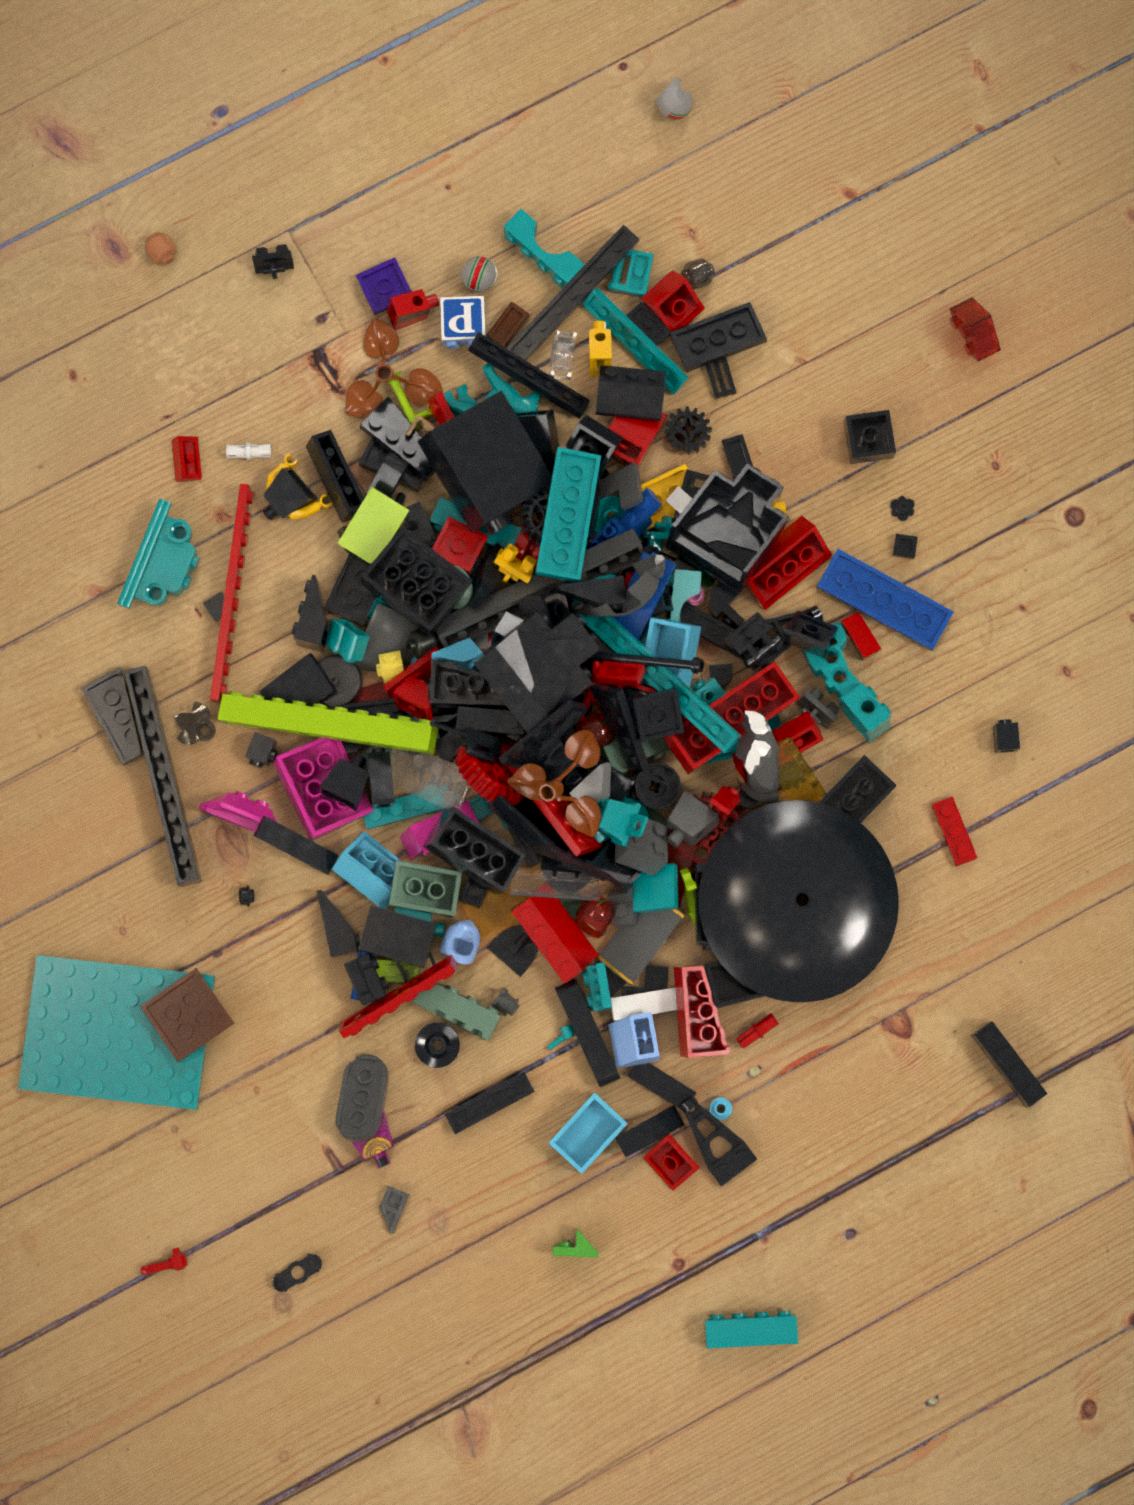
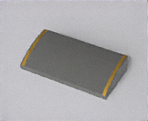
M679 908L637 913V924L620 926L597 959L602 963L605 962L606 967L632 986L686 913Z

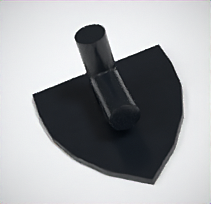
M521 924L503 931L487 947L520 977L529 968L538 950V947Z

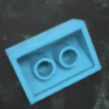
M364 831L342 852L332 870L377 906L386 909L389 906L395 862L401 860Z

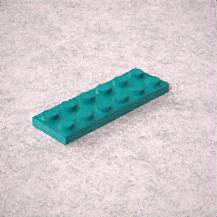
M557 447L536 575L580 582L601 455Z

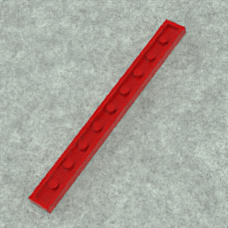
M240 483L210 695V700L215 703H221L222 694H227V685L224 684L225 676H229L230 663H227L228 654L231 655L233 651V641H230L231 633H235L236 620H233L234 611H238L239 598H236L237 590H241L242 577H239L240 568L243 569L245 564V556L242 555L243 547H247L248 534H245L246 526H250L251 513H248L249 504L252 505L254 500V492L251 491L249 484Z

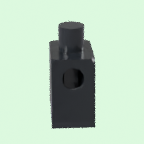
M355 753L350 762L340 759L321 783L319 793L357 811L369 772L362 769L366 758Z

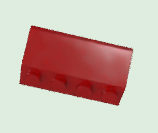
M800 516L784 529L770 548L764 561L746 584L745 588L764 610L768 609L833 556L816 526L803 516Z
M546 883L510 909L564 984L583 971L599 955Z

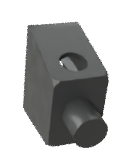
M685 791L668 818V829L672 832L667 838L668 843L677 848L684 840L689 845L694 846L719 825V814Z

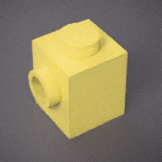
M399 650L378 655L380 664H376L378 677H383L384 684H386L404 670L401 653Z

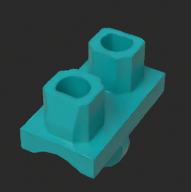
M663 516L661 522H655V528L661 529V532H643V538H648V546H658L659 551H662L663 539H668L673 524L669 516Z

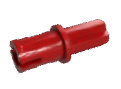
M770 1013L757 1024H751L752 1027L736 1038L737 1043L741 1048H746L758 1038H764L763 1035L779 1025L778 1021Z

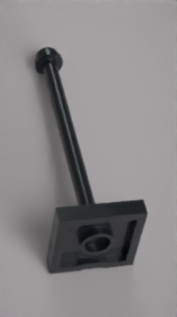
M585 625L584 628L590 633V628ZM597 651L579 665L581 668L585 666L590 670L592 668V660L691 669L693 674L703 672L704 660L699 657H694L692 660Z

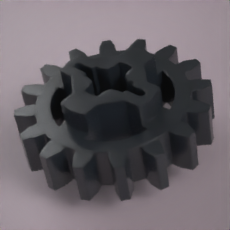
M686 406L685 412L678 408L677 415L670 414L672 421H666L665 425L669 428L664 430V434L670 435L666 438V442H673L671 448L675 449L678 447L680 454L683 450H687V454L690 455L693 449L696 453H699V446L705 448L707 445L704 440L710 441L711 436L706 434L712 432V427H707L710 419L704 420L705 413L697 414V408H694L693 412L689 410L688 406ZM692 418L697 420L700 424H696L692 420ZM680 419H683V422L680 425L675 426V424ZM687 423H688V427H690V431H691V434H690L689 439H688V434H687V432L685 431V428H686V426H687ZM700 435H702L697 442L693 443V440L696 437H700ZM677 438H681L684 443L680 442Z

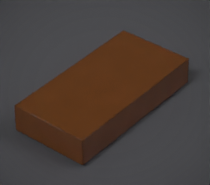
M511 301L486 334V337L505 348L529 317V313Z

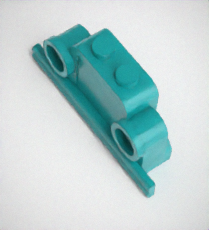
M163 499L158 500L117 605L130 609L134 599L159 607L167 602L168 594L179 596L184 592V589L188 590L192 580L190 574L192 569L196 570L200 557H197V551L190 543L193 536L190 525L185 520L167 516L172 503Z

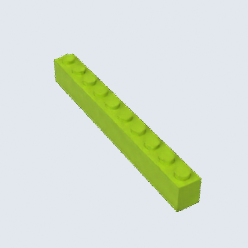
M231 691L230 695L222 694L217 720L225 724L434 755L439 728L431 727L430 720L419 719V722H413L411 718L405 716H398L397 719H392L388 714L377 713L376 716L368 715L369 712L363 710H356L355 713L347 712L348 709L343 707H335L334 710L326 709L327 706L322 704H314L313 707L306 706L305 702L293 701L290 704L285 703L284 699L274 697L272 701L264 700L265 697L252 694L251 698L244 697L243 693Z

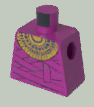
M384 1111L381 1126L372 1138L364 1142H352L363 1160L371 1157L374 1158L378 1169L390 1164L386 1150L394 1147L387 1116Z

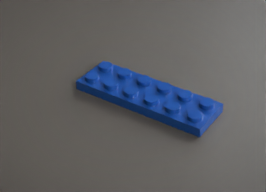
M837 549L816 587L933 651L954 611L840 549Z

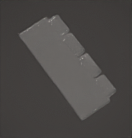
M518 869L510 883V895L600 901L599 880H595V878L584 873H579L578 879H576L575 873L557 872L556 877H553V871L534 870V875H530V869Z

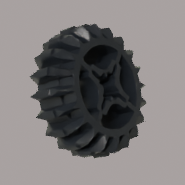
M546 490L542 492V497L538 493L534 494V499L529 497L527 504L522 506L523 512L519 515V518L522 519L519 525L524 527L523 535L530 534L527 540L528 542L536 540V547L541 543L546 514L545 506H547L549 497ZM533 512L537 514V518L540 521L538 527L533 523Z

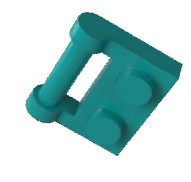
M631 250L613 269L612 279L608 283L607 290L613 293H625L643 297L647 292L654 254ZM631 258L626 285L619 284L624 259Z

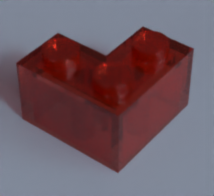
M973 297L949 308L952 316L949 318L950 323L954 329L960 331V334L965 339L966 344H964V348L968 356L972 355L979 362L1001 351L991 314Z

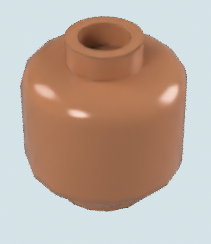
M155 232L146 239L145 251L153 263L168 265L174 261L177 247L168 234Z

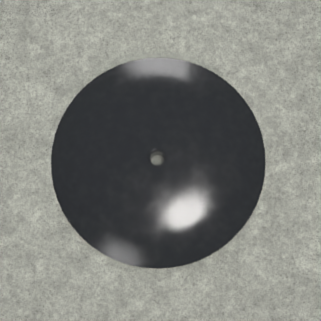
M806 800L781 801L765 805L744 815L733 823L715 843L704 865L700 879V920L707 942L715 957L741 984L754 992L780 1001H820L832 998L856 986L882 960L889 948L897 924L899 910L897 882L894 870L883 847L874 835L855 818L837 808L819 802ZM798 894L805 897L806 903L804 906L797 904L796 896Z

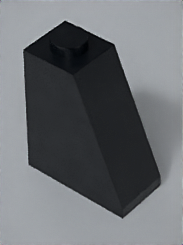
M541 410L515 413L548 469H553L556 450L559 447L554 411Z
M385 748L372 749V753H367L372 808L394 807L395 797L390 751L385 752Z

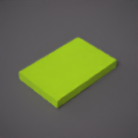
M371 487L337 544L371 564L392 540L410 510Z

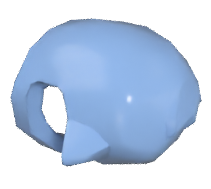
M462 920L451 924L443 936L439 952L448 956L452 955L457 963L473 964L480 944V933L474 922Z

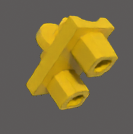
M508 544L504 549H500L494 563L500 566L498 571L505 574L502 581L507 582L511 578L517 582L518 579H521L528 584L534 572L533 568L536 559L526 555L523 561H520L516 558L519 550L512 544Z

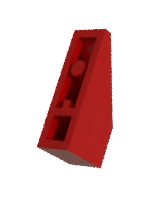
M723 786L711 799L708 807L718 813L719 820L724 823L740 803L741 798L738 797L740 793L730 786L728 788Z

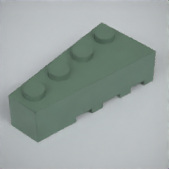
M439 981L432 989L428 991L423 990L411 1001L490 1042L501 1020L498 1010L488 1005L484 1008L478 1005L479 1001L469 995L464 998L458 995L459 990L449 985L446 988L438 985Z

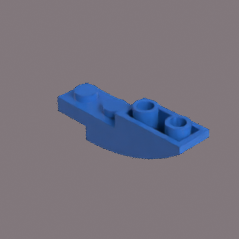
M646 488L642 492L643 502L626 510L619 519L612 517L587 545L586 550L630 529H634L638 537L645 532L653 523L650 517L662 505L654 492Z

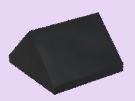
M797 611L784 630V642L825 658L838 627Z

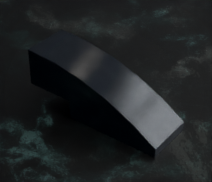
M498 542L485 552L476 568L472 581V598L470 600V607L473 610L487 599L505 575L498 571L500 566L494 563L499 550L504 549Z
M673 1105L618 1135L615 1139L625 1157H628L685 1124Z

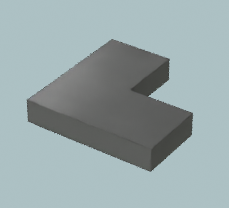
M632 463L599 480L601 499L607 496L619 495L621 508L625 511L643 502L639 467L636 463Z

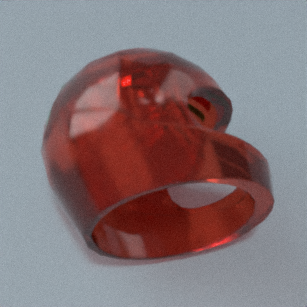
M600 713L588 714L576 723L575 731H591L601 748L608 745L613 739V735L603 715Z
M589 896L580 903L574 921L583 932L593 938L600 939L606 933L607 927L613 919V906L603 896ZM586 922L592 925L596 930L587 925Z

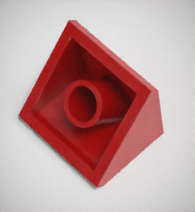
M670 1134L666 1135L643 1156L644 1160L672 1191L700 1168Z

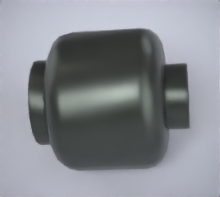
M420 629L411 631L409 639L406 641L408 652L412 653L416 658H421L436 646L440 648L441 645L436 631L429 637Z

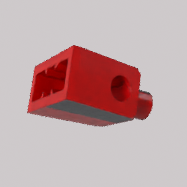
M422 289L391 297L387 314L393 329L396 331L427 319L430 309L439 306V300L436 294L425 296Z

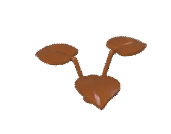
M378 318L373 319L366 330L363 343L365 352L369 357L375 359L382 356L381 364L375 370L377 380L374 387L364 380L356 381L350 385L346 393L345 413L353 417L369 416L383 401L382 396L376 392L381 382L389 383L393 379L408 384L405 388V395L415 405L428 404V400L433 395L440 392L443 393L440 381L433 373L426 369H413L409 374V380L395 375L394 370L385 363L386 355H392L398 349L399 336L389 325Z
M581 730L573 734L565 744V755L567 758L574 760V762L558 778L546 782L545 771L535 763H528L520 767L507 782L514 790L531 800L543 799L546 802L557 799V801H572L573 803L569 804L566 808L567 821L574 829L592 838L596 835L601 821V811L597 802L586 795L582 796L579 800L575 797L562 796L564 787L561 780L577 764L583 768H590L595 766L600 759V747L594 734L589 730Z

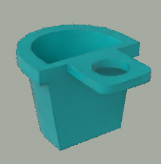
M606 798L600 799L597 802L601 811L599 830L610 836L613 843L626 847L630 836L638 838L642 836L648 817L638 814L641 804L636 802L623 803ZM641 820L639 829L635 831L637 823Z

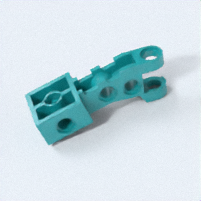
M838 621L832 624L838 627L834 637L836 644L830 646L825 658L803 649L801 650L811 672L816 678L821 676L825 680L827 685L825 688L830 694L835 692L839 697V705L842 708V712L870 744L890 728L891 711L885 703H879L876 699L877 694L870 686L866 687L863 683H860L848 669L842 650L847 645V637ZM828 656H835L837 658L834 663H828L825 659ZM837 675H843L846 680L839 683L834 678Z

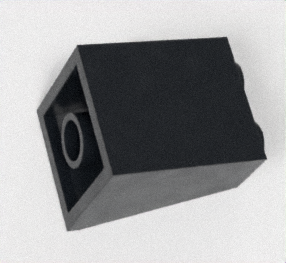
M570 731L539 764L546 773V782L558 778L574 762V760L567 758L565 755V744L573 735ZM599 763L590 768H583L577 764L561 780L564 787L563 794L570 795L569 793L599 766Z

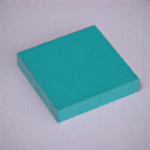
M666 864L654 876L642 872L633 882V912L646 913L678 909V868L676 864Z

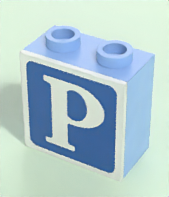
M484 296L440 298L443 346H447L448 349H457L460 346L467 345L469 347L478 332L486 336Z

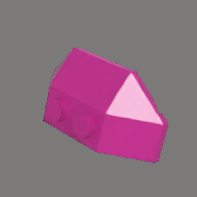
M239 791L236 794L226 793L200 804L199 807L205 813L254 833L263 816L277 822L273 811L268 808L270 804L258 799L256 803L248 800V795Z

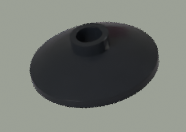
M432 1023L420 1030L415 1040V1051L418 1058L425 1065L433 1068H441L451 1064L457 1057L460 1049L458 1035L450 1026L443 1023ZM436 1041L442 1043V1047L439 1050L433 1047Z

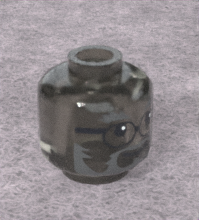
M699 258L686 263L683 270H681V275L686 277L693 290L711 284L715 270L711 263H708L703 258Z

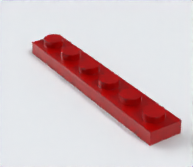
M452 955L448 956L389 992L386 996L345 1019L340 1024L339 1033L344 1039L350 1035L355 1036L366 1025H373L379 1021L384 1014H391L396 1011L402 1003L414 1000L423 990L428 991L432 989L441 979L446 980L455 973L456 960Z

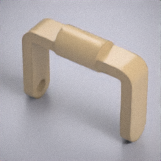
M418 416L413 420L406 435L409 436L417 423L428 432L436 428V426L423 417Z

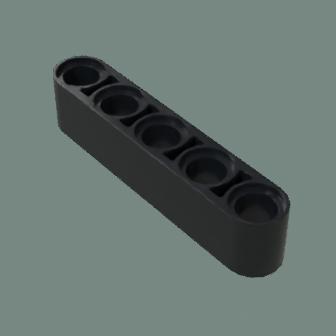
M576 979L555 987L599 1087H604L621 1079Z

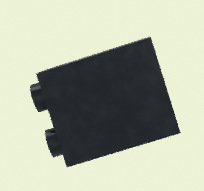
M502 390L434 428L417 441L471 533L485 525L489 533L493 535L514 522L508 511L518 505L523 506V504H527V499L529 497L534 499L535 493L542 497L543 490L551 485V472Z

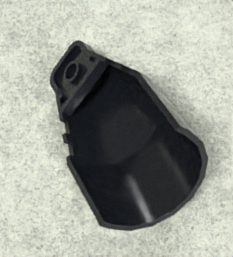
M499 795L488 807L537 853L602 882L609 881L618 889H627L642 873L639 870L615 862V843L612 842L611 838L602 842L604 845L598 849L594 857H590L587 854L575 856L564 840L556 835L557 831L538 806L529 798L525 797L514 806L503 796Z

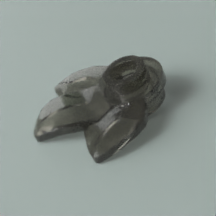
M194 702L192 713L175 715L176 723L182 730L177 738L178 741L186 745H193L199 740L203 742L210 741L215 736L216 728L210 721L211 714L205 705L200 702ZM208 727L209 732L203 735L201 733L202 728Z

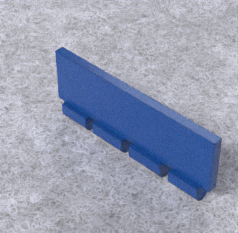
M643 552L640 561L654 554H658L652 552V554L650 555L646 552ZM668 559L665 562L663 577L659 578L658 587L653 597L635 612L614 617L638 641L641 640L676 566L675 563ZM636 570L628 584L629 588L640 578Z

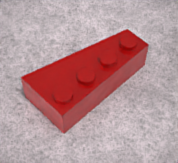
M702 965L674 967L680 1057L694 1058L731 1054L724 1037L723 1027H721L717 1015L716 1005H714L711 996L712 992L704 967Z

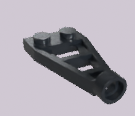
M816 605L805 611H800L823 621V615ZM796 613L765 619L772 626V630H775L780 636L782 642L777 645L773 652H768L763 656L761 662L751 666L753 672L774 662L792 646L784 642V631L781 625L790 622ZM759 640L753 647L757 651L763 646V643ZM746 652L743 653L745 659L749 657Z
M694 1095L687 1097L679 1104V1107L687 1117L705 1164L720 1186H723L757 1160L747 1144L698 1104ZM703 1118L708 1119L715 1127V1131L707 1137H703L697 1127V1123ZM717 1136L724 1137L731 1144V1150L720 1158L714 1157L710 1148V1142Z

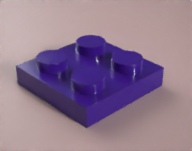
M395 257L356 275L374 315L387 310L391 297L412 292Z

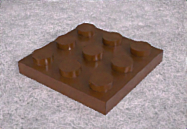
M197 968L140 1006L177 1062L182 1061L235 1024Z

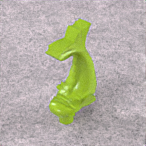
M685 868L680 870L685 887V900L688 910L686 913L691 918L692 924L695 925L694 889H697V886L692 879L689 869Z

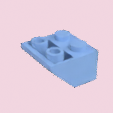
M652 1012L628 1016L608 1024L616 1069L660 1061Z

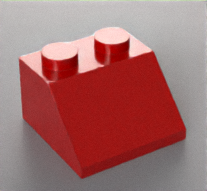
M673 270L641 298L645 306L671 332L685 327L705 309L686 277Z

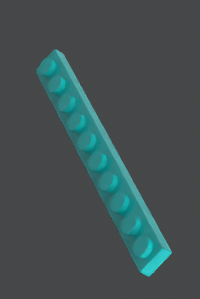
M573 599L574 603L576 604L580 602L578 600ZM580 614L587 623L586 625L616 653L656 657L614 617L585 616ZM644 665L646 672L643 678L657 691L676 688L681 713L720 750L728 753L741 735L668 667Z

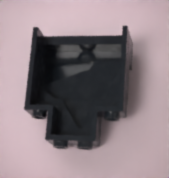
M749 464L745 465L734 481L714 470L672 524L665 547L740 594L786 526L789 517L780 509L774 508V505L780 499L784 487L777 480L769 478L758 468L752 467Z
M535 611L473 659V664L527 733L531 732L567 701L573 700L593 684L590 680L592 674L585 666L581 668L579 665L600 650L597 645L600 643V640L593 631L591 633L586 631L584 626L587 623L579 613L575 616L571 612L550 628L548 625L552 622L545 613L539 614Z

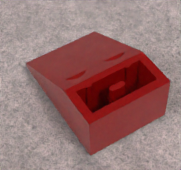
M662 412L661 421L615 417L608 429L623 437V440L612 459L624 466L636 463L640 468L668 415Z

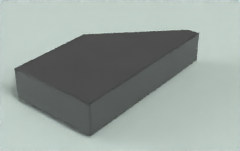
M388 1186L380 1209L389 1232L394 1233L410 1194Z

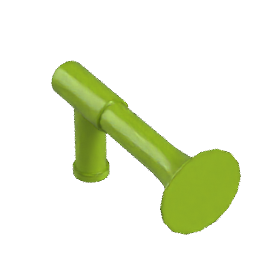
M402 371L395 372V375L400 376ZM393 379L388 383L393 388L402 406L404 415L410 424L418 416L426 419L433 415L429 408L415 414L402 390L400 381ZM419 423L416 424L415 431L421 429Z

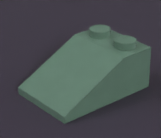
M396 861L389 905L452 918L456 914L462 872Z

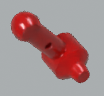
M179 1247L174 1248L169 1260L142 1266L141 1273L146 1275L167 1269L183 1270L188 1266L186 1254L180 1252Z

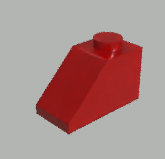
M409 676L393 692L396 708L418 719L432 721L433 715L427 684L423 680Z

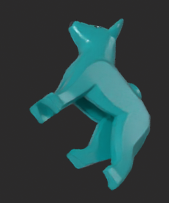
M487 363L482 367L484 370L483 374L492 387L491 392L485 399L502 390L515 413L538 411L541 395L534 392L527 397H523L513 386L507 384L496 374L494 366ZM466 384L456 389L459 400L453 397L450 390L443 394L452 414L455 416L478 404L477 401L469 397Z

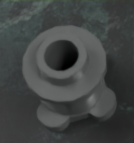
M504 988L491 1005L499 1008L504 1013L503 1016L508 1014L512 1016L520 1007L517 1004L519 999L513 998L507 993L508 990Z

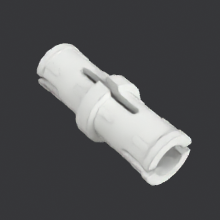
M246 443V445H226L227 459L246 458V460H251L252 458H271V444L256 445Z

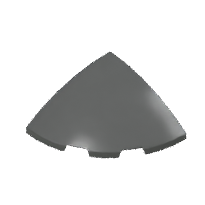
M378 603L366 629V633L370 638L363 660L355 661V664L359 669L377 672L376 664H380L378 655L399 650L403 666L410 664L414 656L408 652L406 641L409 639L411 631L418 630L419 628L397 611Z

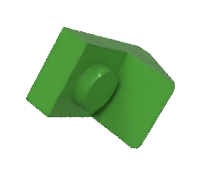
M576 1229V1247H571V1242H558V1246H553V1256L598 1258V1251L578 1229Z

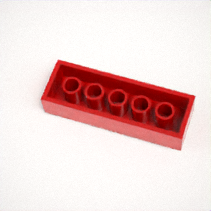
M774 661L709 706L742 737L745 733L742 727L745 710L755 711L765 716L768 721L794 704L800 696ZM686 720L683 722L684 733L663 737V739L689 775L723 751L694 724Z

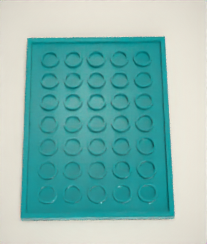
M37 955L18 1089L198 1110L206 1044L182 1061L177 1062L140 1007L188 974V972ZM201 974L213 991L215 976Z

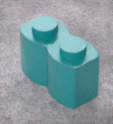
M332 619L325 645L330 648L331 652L340 654L344 661L355 663V661L363 660L370 636L347 620Z

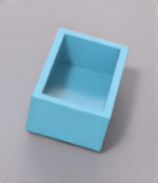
M651 617L645 647L656 657L692 660L696 657L701 626ZM668 667L690 688L692 679L691 669ZM644 678L642 679V681H641V683H640V684L652 686V685L649 684Z
M593 1093L553 1137L549 1144L582 1174L628 1123L597 1094Z

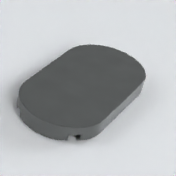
M369 1054L356 1057V1060L346 1066L343 1074L336 1125L341 1135L352 1142L369 1140L378 1132L382 1122L389 1072L385 1064L378 1057Z

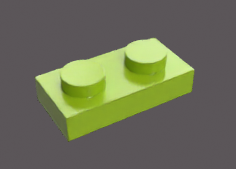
M377 960L380 968L376 969L379 977L384 976L387 983H405L397 966V960ZM404 962L400 963L408 981L419 975L418 966Z

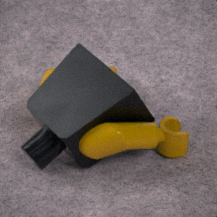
M291 454L285 456L284 464L280 463L268 474L264 498L270 505L263 513L270 520H273L278 514L283 519L291 518L296 520L306 518L319 512L320 508L327 510L332 505V502L328 505L322 503V500L328 498L326 494L321 496L319 502L316 501L318 498L294 471L298 466V460H295L294 463H288L292 458Z

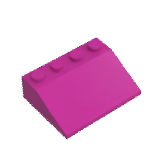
M319 738L276 756L273 761L307 838L311 841L326 836L373 812L364 791L357 811L319 793L321 783L339 760L344 759L350 762L342 742L338 740Z

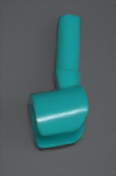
M572 1025L560 1028L562 1036L547 1046L549 1050L574 1036L575 1032Z

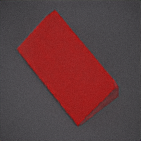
M177 436L172 440L175 481L201 480L198 437Z
M859 612L840 622L862 660L882 650Z

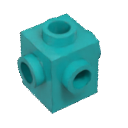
M708 677L704 681L701 679L691 687L708 705L726 694L713 677Z

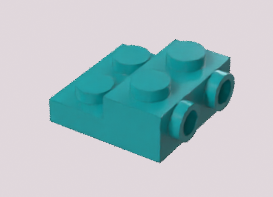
M605 962L597 963L594 966H587V972H583L585 986L589 985L591 994L586 995L588 1008L593 1007V1012L612 1009Z

